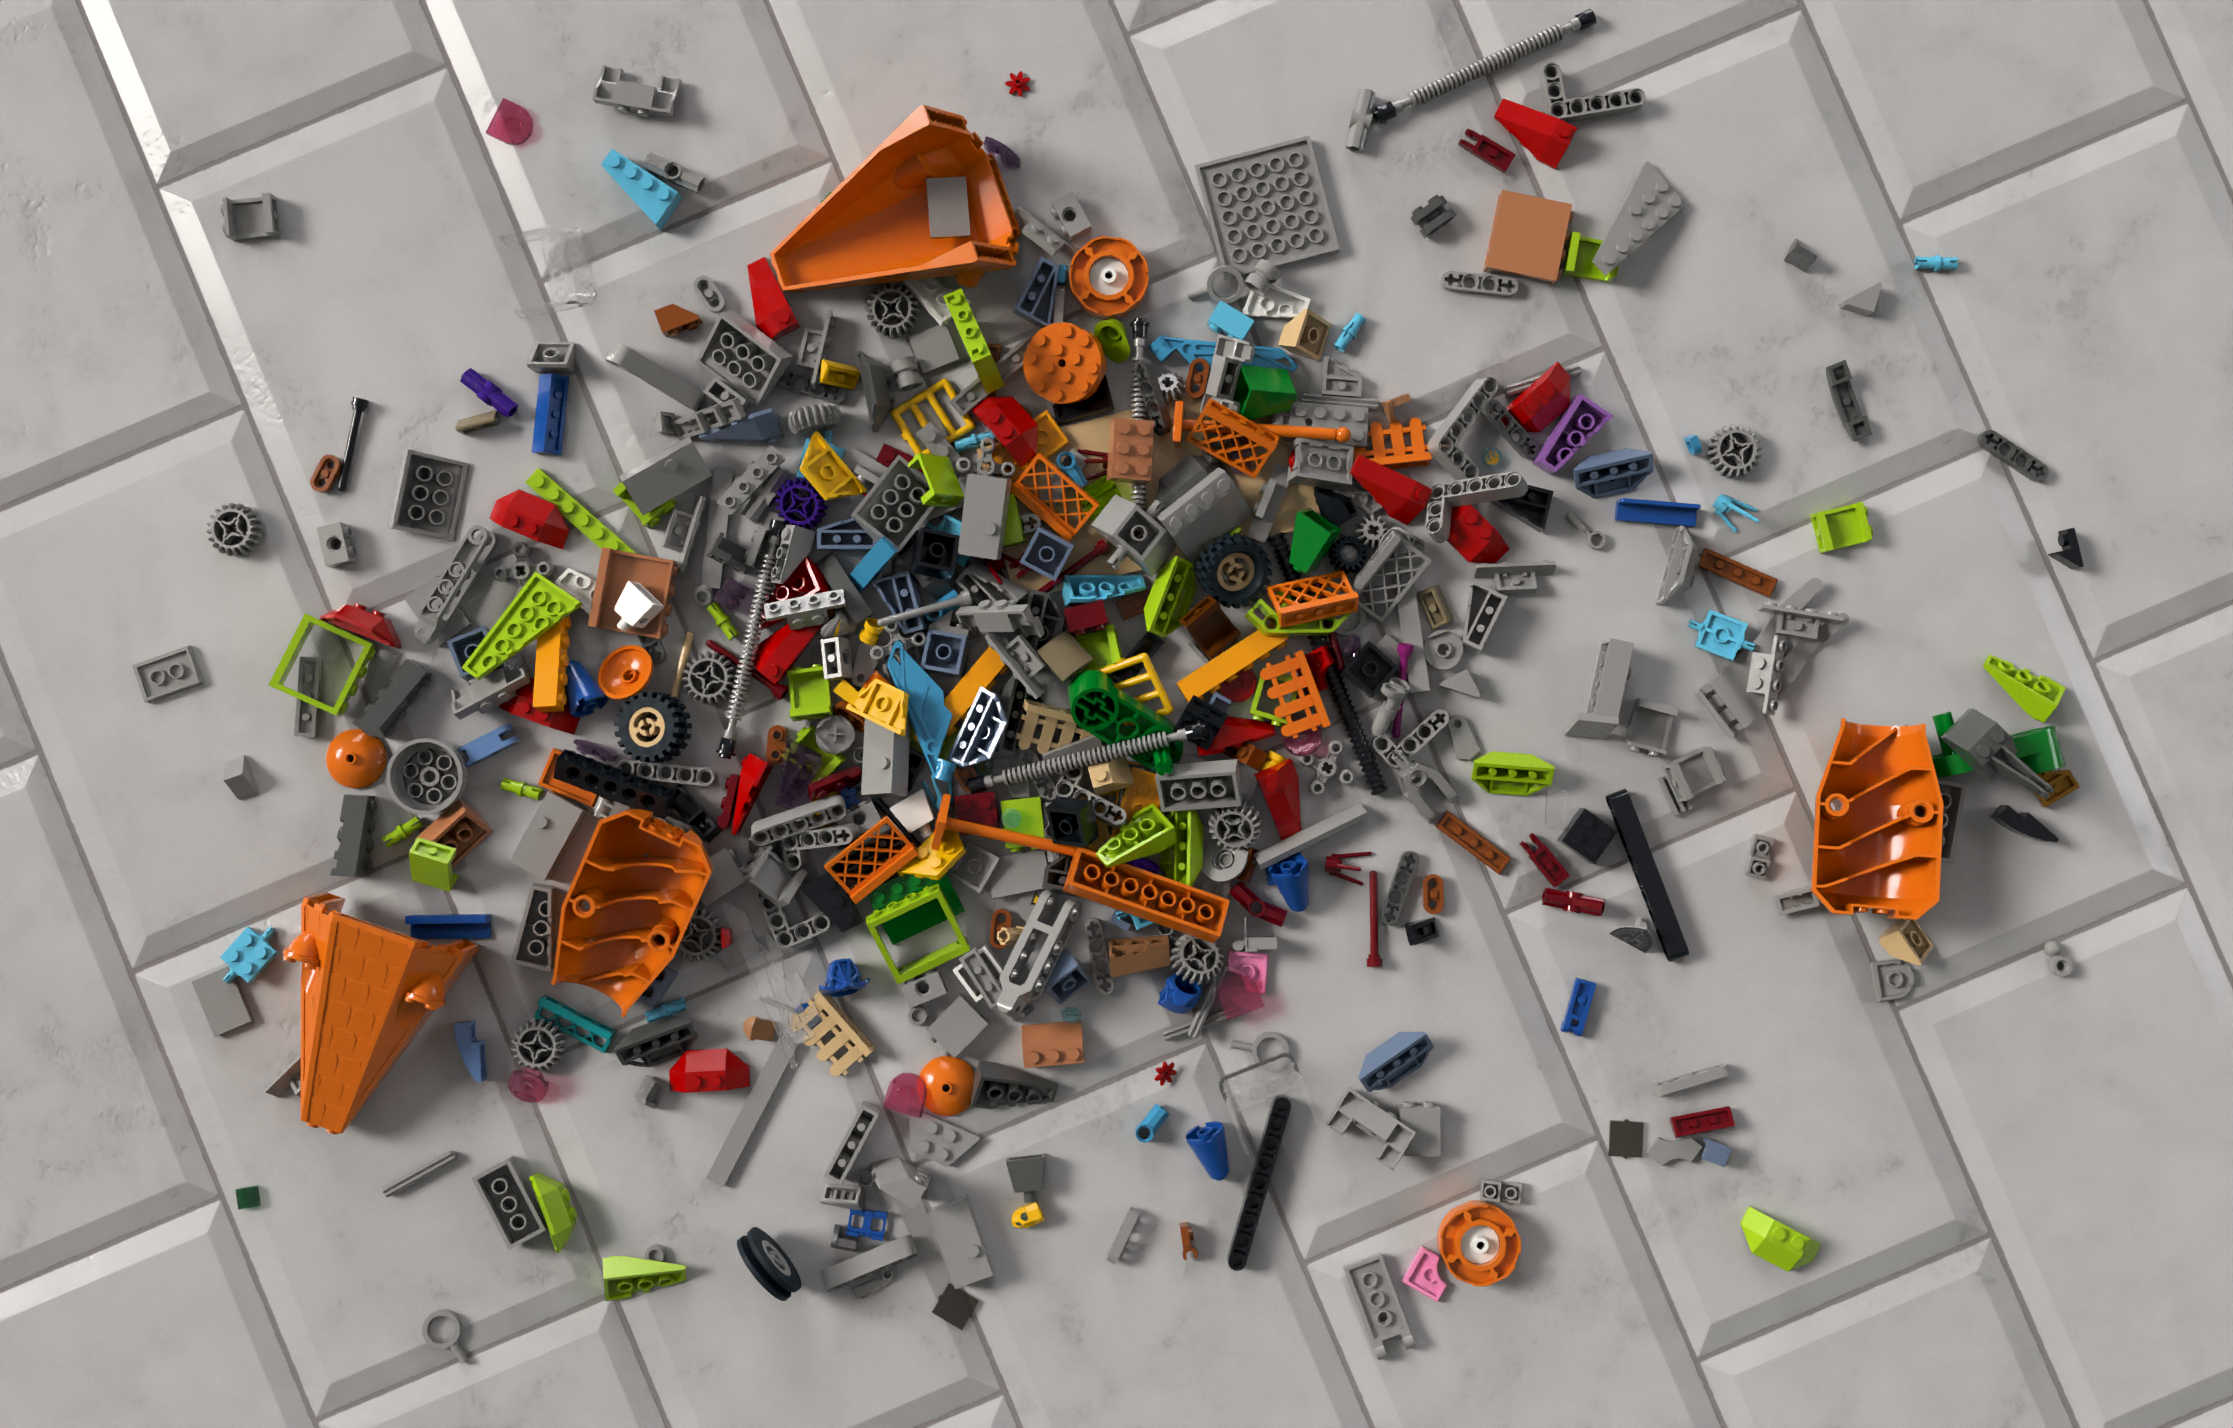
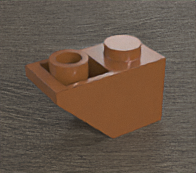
M674 304L654 310L661 331L666 337H676L681 334V331L697 329L703 323L697 314Z
M1245 741L1241 743L1242 746L1240 747L1228 746L1224 748V752H1221L1233 759H1238V762L1259 772L1269 756L1268 753Z

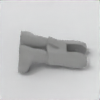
M1391 677L1389 683H1383L1381 687L1382 694L1388 698L1387 701L1383 702L1380 711L1373 721L1372 733L1375 736L1384 735L1391 729L1395 715L1401 708L1400 704L1409 693L1410 685L1400 678Z

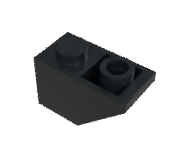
M1326 488L1314 493L1316 503L1322 509L1325 519L1338 527L1359 516L1350 497Z

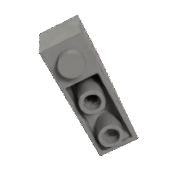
M785 525L781 533L782 541L776 553V564L771 572V583L783 584L809 554L815 536L814 531L796 525Z

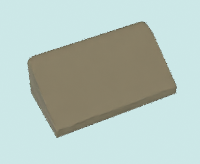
M494 410L461 419L456 425V431L464 435L500 424L498 413Z
M1439 585L1417 593L1432 630L1454 621Z

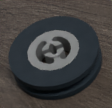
M753 1227L747 1232V1236L744 1235L737 1240V1248L745 1265L755 1279L772 1296L781 1301H786L791 1297V1292L795 1293L801 1288V1279L793 1263L766 1232Z

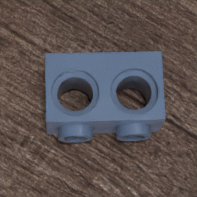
M669 965L662 970L664 978L659 979L656 977L649 985L653 989L652 996H648L644 991L638 998L652 1008L659 1004L679 974L678 971Z

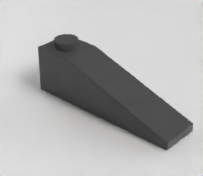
M979 1060L974 1074L971 1107L997 1109L999 1105L1009 1104V1107L1016 1106V1103L1023 1102L1028 1104L1053 1102L1059 1086L1057 1083L1000 1063Z

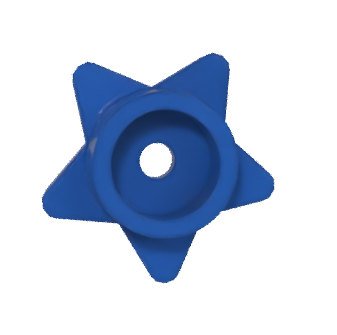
M844 787V789L840 790V795L845 799L846 810L852 804L860 803V800L856 797L857 787L851 789Z

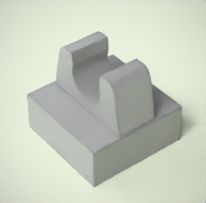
M655 412L652 421L656 422V428H653V432L676 433L671 423L675 420V413Z

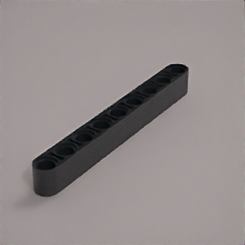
M1622 789L1606 795L1608 807L1667 960L1672 962L1688 956L1687 944L1628 791Z
M1282 1094L1276 1095L1272 1100L1228 1251V1264L1234 1271H1240L1246 1265L1290 1114L1291 1103L1287 1096ZM1278 1101H1286V1107L1284 1109L1276 1108ZM1275 1119L1281 1121V1125L1277 1129H1273L1270 1126L1271 1122ZM1268 1139L1276 1141L1275 1146L1272 1148H1267L1265 1142ZM1267 1158L1270 1160V1164L1267 1167H1261L1259 1165L1260 1160ZM1256 1178H1263L1264 1184L1258 1187L1254 1185V1181ZM1252 1197L1259 1199L1258 1204L1255 1206L1248 1204L1249 1199ZM1247 1216L1253 1218V1222L1250 1225L1242 1223L1243 1219ZM1240 1236L1248 1238L1245 1244L1237 1243V1239ZM1238 1255L1242 1257L1240 1263L1234 1264L1231 1261L1232 1257Z

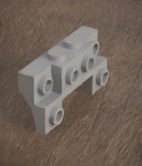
M602 65L600 78L594 88L592 99L596 104L614 106L621 113L629 114V112H635L642 117L655 116L656 114L673 117L675 103L679 98L682 82L680 78L672 79L661 75L657 89L655 86L622 81L624 72L622 68L615 69Z
M1219 334L1200 413L1209 398L1238 414L1240 413L1241 403L1233 401L1242 362L1251 364L1255 354V343Z
M984 600L978 606H961L955 613L959 623L968 627L974 639H977L979 636H986L991 632H1014L1017 627L1021 629L1025 638L1029 635L1042 637L1045 634L1039 616L1033 617L1029 604L1017 605L1015 600Z
M519 653L517 659L509 663L504 662L505 671L500 668L480 681L478 680L472 684L467 681L465 682L466 686L459 690H450L453 698L451 707L454 715L461 720L476 711L483 714L517 696L515 690L531 682L525 657Z
M1350 1087L1346 1090L1326 1122L1327 1126L1342 1136L1349 1126L1353 1124L1384 1146L1376 1159L1391 1170L1395 1169L1404 1156L1405 1151L1416 1137V1132L1398 1121L1396 1115L1389 1111L1385 1112L1377 1102L1367 1100Z

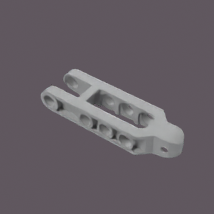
M475 525L468 530L420 609L413 634L415 639L424 644H432L440 632L450 623L458 607L461 606L497 547L498 538L493 532L480 525ZM481 530L482 532H480L474 540V533L476 531ZM491 536L492 542L490 545L486 546ZM459 565L457 570L453 574V567ZM471 571V577L465 580ZM449 582L444 591H442V585ZM459 589H461L460 595L455 597ZM438 599V601L436 602V604L434 605V607H433V609H432V607H431L432 602H433L434 600ZM450 606V611L447 614H445L446 610Z
M1049 890L1041 893L999 977L1002 992L997 1000V1007L1001 1012L1009 1017H1015L1022 1012L1028 1002L1041 996L1081 914L1082 905L1080 902L1072 899L1067 900L1052 927L1047 924L1053 914L1052 910L1058 895ZM1043 932L1049 934L1025 984L1016 985L1022 971L1026 968L1025 965L1031 953L1035 950L1034 947L1040 934H1043Z

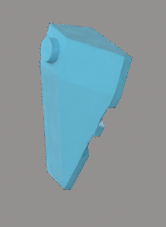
M1064 575L1062 596L1065 606L1074 607L1100 599L1105 601L1146 590L1143 575Z

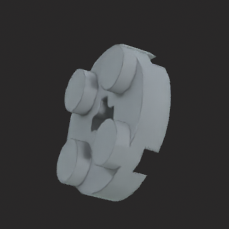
M1447 630L1433 632L1423 643L1426 662L1434 669L1446 670L1456 666L1463 654L1461 639L1456 634ZM1440 644H1442L1443 647H1448L1446 655L1444 656L1442 653H1438V649H1440Z

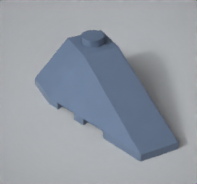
M772 408L747 415V420L732 421L727 428L720 426L699 434L701 440L711 442H769V444L780 442V438L785 437L779 416Z

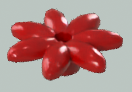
M1022 71L1018 73L1017 77L1010 73L1012 81L1005 83L1006 86L1011 87L1009 94H1013L1017 90V94L1021 97L1022 89L1025 91L1030 90L1026 85L1030 78H1023Z
M1164 1061L1161 1068H1156L1159 1074L1154 1080H1160L1161 1086L1165 1084L1166 1080L1171 1083L1172 1078L1170 1075L1177 1073L1176 1070H1172L1175 1064L1172 1062L1168 1065Z

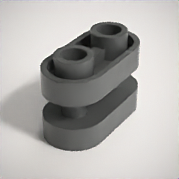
M1435 195L1424 208L1419 206L1412 212L1411 220L1414 225L1419 223L1423 225L1420 233L1424 238L1436 232L1457 215L1452 208L1446 211L1443 207L1447 204V200L1443 195L1440 197ZM1438 212L1440 216L1430 222L1428 217Z

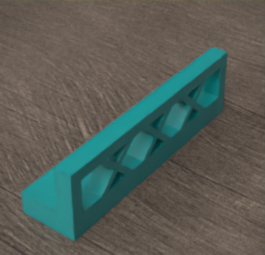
M547 995L540 997L537 1003L539 1007L534 1015L535 1018L538 1020L544 1018L546 1024L555 1019L556 1022L553 1021L552 1027L558 1025V1030L606 1053L617 1032L616 1030ZM546 1008L553 1012L554 1017L546 1018L541 1013ZM559 1017L571 1021L572 1026H562ZM576 1026L587 1029L590 1034L586 1036L579 1035ZM594 1035L606 1039L604 1046L596 1043Z

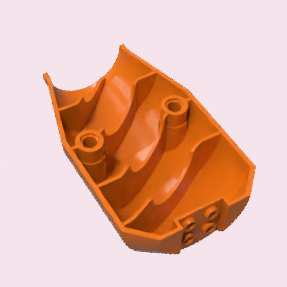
M1841 718L1840 729L1815 799L1811 892L1830 913L1847 916L1853 915V912L1864 913L1872 910V914H1886L1887 919L1918 920L1939 902L1944 803L1926 736V724L1876 726L1846 721V718ZM1831 802L1835 806V811L1831 808ZM1916 808L1920 810L1921 817H1918L1916 815Z
M629 809L599 820L562 904L554 975L550 983L555 985L561 982H570L596 989L612 998L622 1010L621 1016L624 1018L629 1008L674 958L713 872V865L702 840L695 832L690 830L686 833L682 829L668 824L661 819L653 818L654 812L641 809ZM649 853V857H645L643 855Z

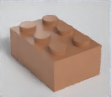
M1115 417L1110 421L1107 481L1147 484L1151 481L1154 421Z

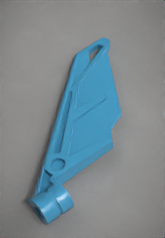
M1162 335L1148 349L1156 355L1161 363L1177 351L1189 365L1194 359L1203 358L1208 361L1211 368L1217 342L1170 338ZM1255 346V354L1251 364L1242 362V365L1287 369L1289 372L1297 370L1295 362L1281 348ZM1286 358L1291 365L1288 367L1275 360ZM1197 365V370L1202 372L1204 369L1203 365Z
M899 640L895 641L887 662L888 669L896 688L909 694L907 714L931 769V777L951 783L957 764L939 758L953 714L944 705V691L903 649V643ZM899 648L901 665L893 657L895 650Z

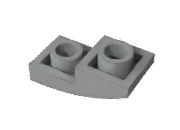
M1753 834L1745 875L1766 880L1771 863L1769 858L1775 841L1773 838Z
M1481 1179L1479 1200L1521 1204L1523 1183Z

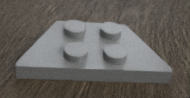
M910 1106L908 1109L911 1152L946 1167L971 1148L981 1137L915 1107Z

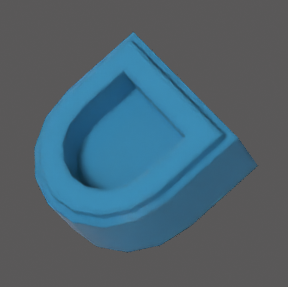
M1060 264L1057 285H1066L1067 265Z
M1697 435L1684 437L1685 444L1692 455L1696 456L1702 453V447Z

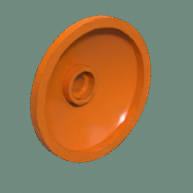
M637 645L623 646L609 654L598 672V685L603 693L613 700H626L632 695L635 696L647 686L653 674L654 665L651 655L644 648Z
M350 729L337 735L330 743L326 754V764L330 775L336 782L348 788H364L372 785L381 777L387 763L386 749L379 738L369 736L361 729ZM350 755L354 756L353 762L349 761Z
M946 1055L931 1060L922 1069L918 1078V1094L922 1103L933 1113L942 1116H953L965 1111L971 1105L975 1072L966 1061L959 1057L954 1058L953 1056L948 1057ZM948 1084L950 1090L945 1091L943 1085Z

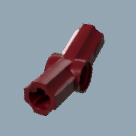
M1241 880L1229 892L1253 917L1280 927L1284 923L1287 910L1262 901ZM1255 902H1259L1262 906L1261 911L1258 913L1251 911V905Z
M1545 888L1542 894V905L1562 908L1565 911L1575 913L1583 912L1602 916L1605 909V899L1585 896L1583 893L1566 890L1565 892Z

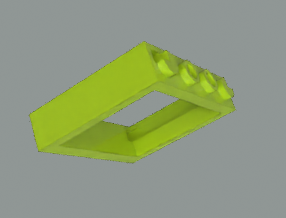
M962 288L943 296L986 393L989 394L1004 387L1005 384Z
M305 613L268 685L341 717L346 709L348 710L350 704L348 701L350 697L355 696L359 688L357 685L359 679H363L367 673L368 668L366 666L369 660L372 661L375 657L376 645ZM314 624L364 646L334 707L283 685Z
M939 883L930 887L926 886L923 891L918 893H911L899 902H891L886 908L880 911L875 910L873 914L866 917V925L897 984L971 951L969 942ZM937 898L958 940L897 968L876 926Z

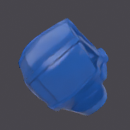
M850 958L834 960L829 964L825 986L819 985V991L830 997L850 995L864 988L870 982V978L861 982V975Z
M1177 969L1175 974L1166 979V984L1159 993L1158 1004L1172 1012L1185 1014L1194 1008L1199 1001L1202 987L1197 985L1196 981L1193 984L1189 983V979L1182 981V974L1176 976Z

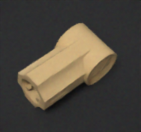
M1016 926V928L1002 927L997 932V939L1001 945L1015 946L1025 926Z

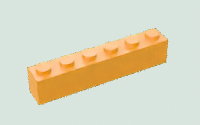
M569 615L537 638L533 708L539 712L564 711V705L567 701L565 685L568 683L566 666L569 664L567 647L570 646L568 630L571 627Z
M1271 621L1266 624L1269 629H1275L1274 622ZM1257 630L1178 681L1175 685L1187 703H1189L1193 695L1203 700V695L1208 691L1211 694L1221 688L1219 684L1225 680L1229 683L1238 677L1236 673L1242 669L1246 672L1254 667V661L1258 659L1263 661L1271 655L1269 652L1274 648L1280 650L1286 646V641L1290 637L1265 636Z
M990 646L944 699V705L953 714L946 737L948 735L951 737L958 729L956 725L960 720L965 721L980 686L991 690L997 683L995 681L996 677L999 674L1003 676L1009 669L1008 665L1001 661L999 654ZM915 734L913 738L918 741V738Z

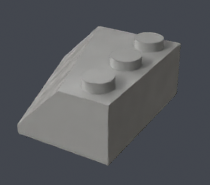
M898 1156L872 1162L868 1166L872 1170V1175L876 1177L875 1182L880 1190L913 1210L932 1178L924 1168H916Z

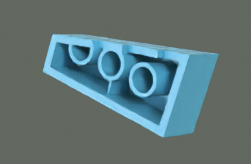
M611 149L601 166L661 231L683 198L676 190L614 149Z

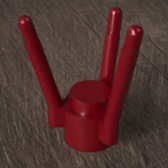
M1077 450V452L1082 454L1101 456L1102 459H1085L1084 462L1102 463V468L1106 469L1105 471L1086 476L1087 481L1107 475L1108 453Z
M1002 553V559L984 558L983 561L1000 585L1003 582L998 574L1007 578L1001 571L1004 567L1003 559L1022 567L1025 566L1019 560Z
M1372 852L1332 853L1331 857L1326 856L1324 872H1329L1330 876H1336L1362 886L1363 882L1338 873L1341 872V869L1361 871V868L1343 865L1342 860L1338 859L1370 856Z

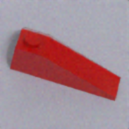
M1504 98L1494 115V118L1510 134L1512 133L1520 141V144L1533 154L1537 161L1554 170L1577 130V127L1559 118Z
M763 257L747 265L757 329L775 341L800 328L801 326L766 258Z
M1361 455L1357 456L1350 471V474L1386 510L1388 516L1404 525H1408L1425 508L1432 493V489L1418 481Z
M806 556L783 584H775L776 588L770 596H766L769 597V601L765 600V602L771 603L831 591V588L822 572ZM765 618L764 621L760 620L764 624L763 626L759 625V627H762L763 630L787 618L766 621Z
M824 624L790 630L789 625H785L759 644L758 650L754 651L757 653L756 656L752 655L756 659L755 661L751 660V662L754 663V666L762 675L774 684L782 682L787 675L786 671L791 670Z
M749 753L748 756L745 755L741 762L743 767L739 779L732 827L733 835H739L774 766L773 763L754 753Z
M1290 758L1254 774L1281 840L1301 831L1299 777Z

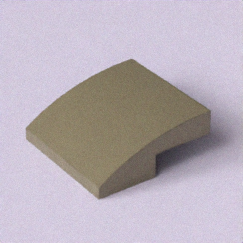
M1067 630L1036 652L1062 683L1093 661V658Z

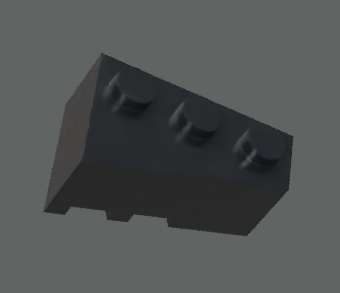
M1528 485L1527 493L1521 497L1491 501V503L1540 533L1545 529L1554 491Z
M830 873L799 887L842 933L863 923L850 895L837 881H834Z

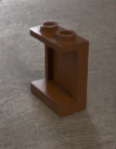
M1207 595L1184 615L1179 622L1210 659H1214L1228 645L1234 643L1241 635V632L1222 611L1219 603L1210 595Z

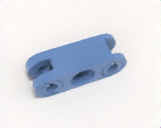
M511 723L503 725L459 747L457 751L459 753L466 752L469 760L465 762L466 768L474 766L519 743L520 741L517 736L504 741L500 738L513 730Z

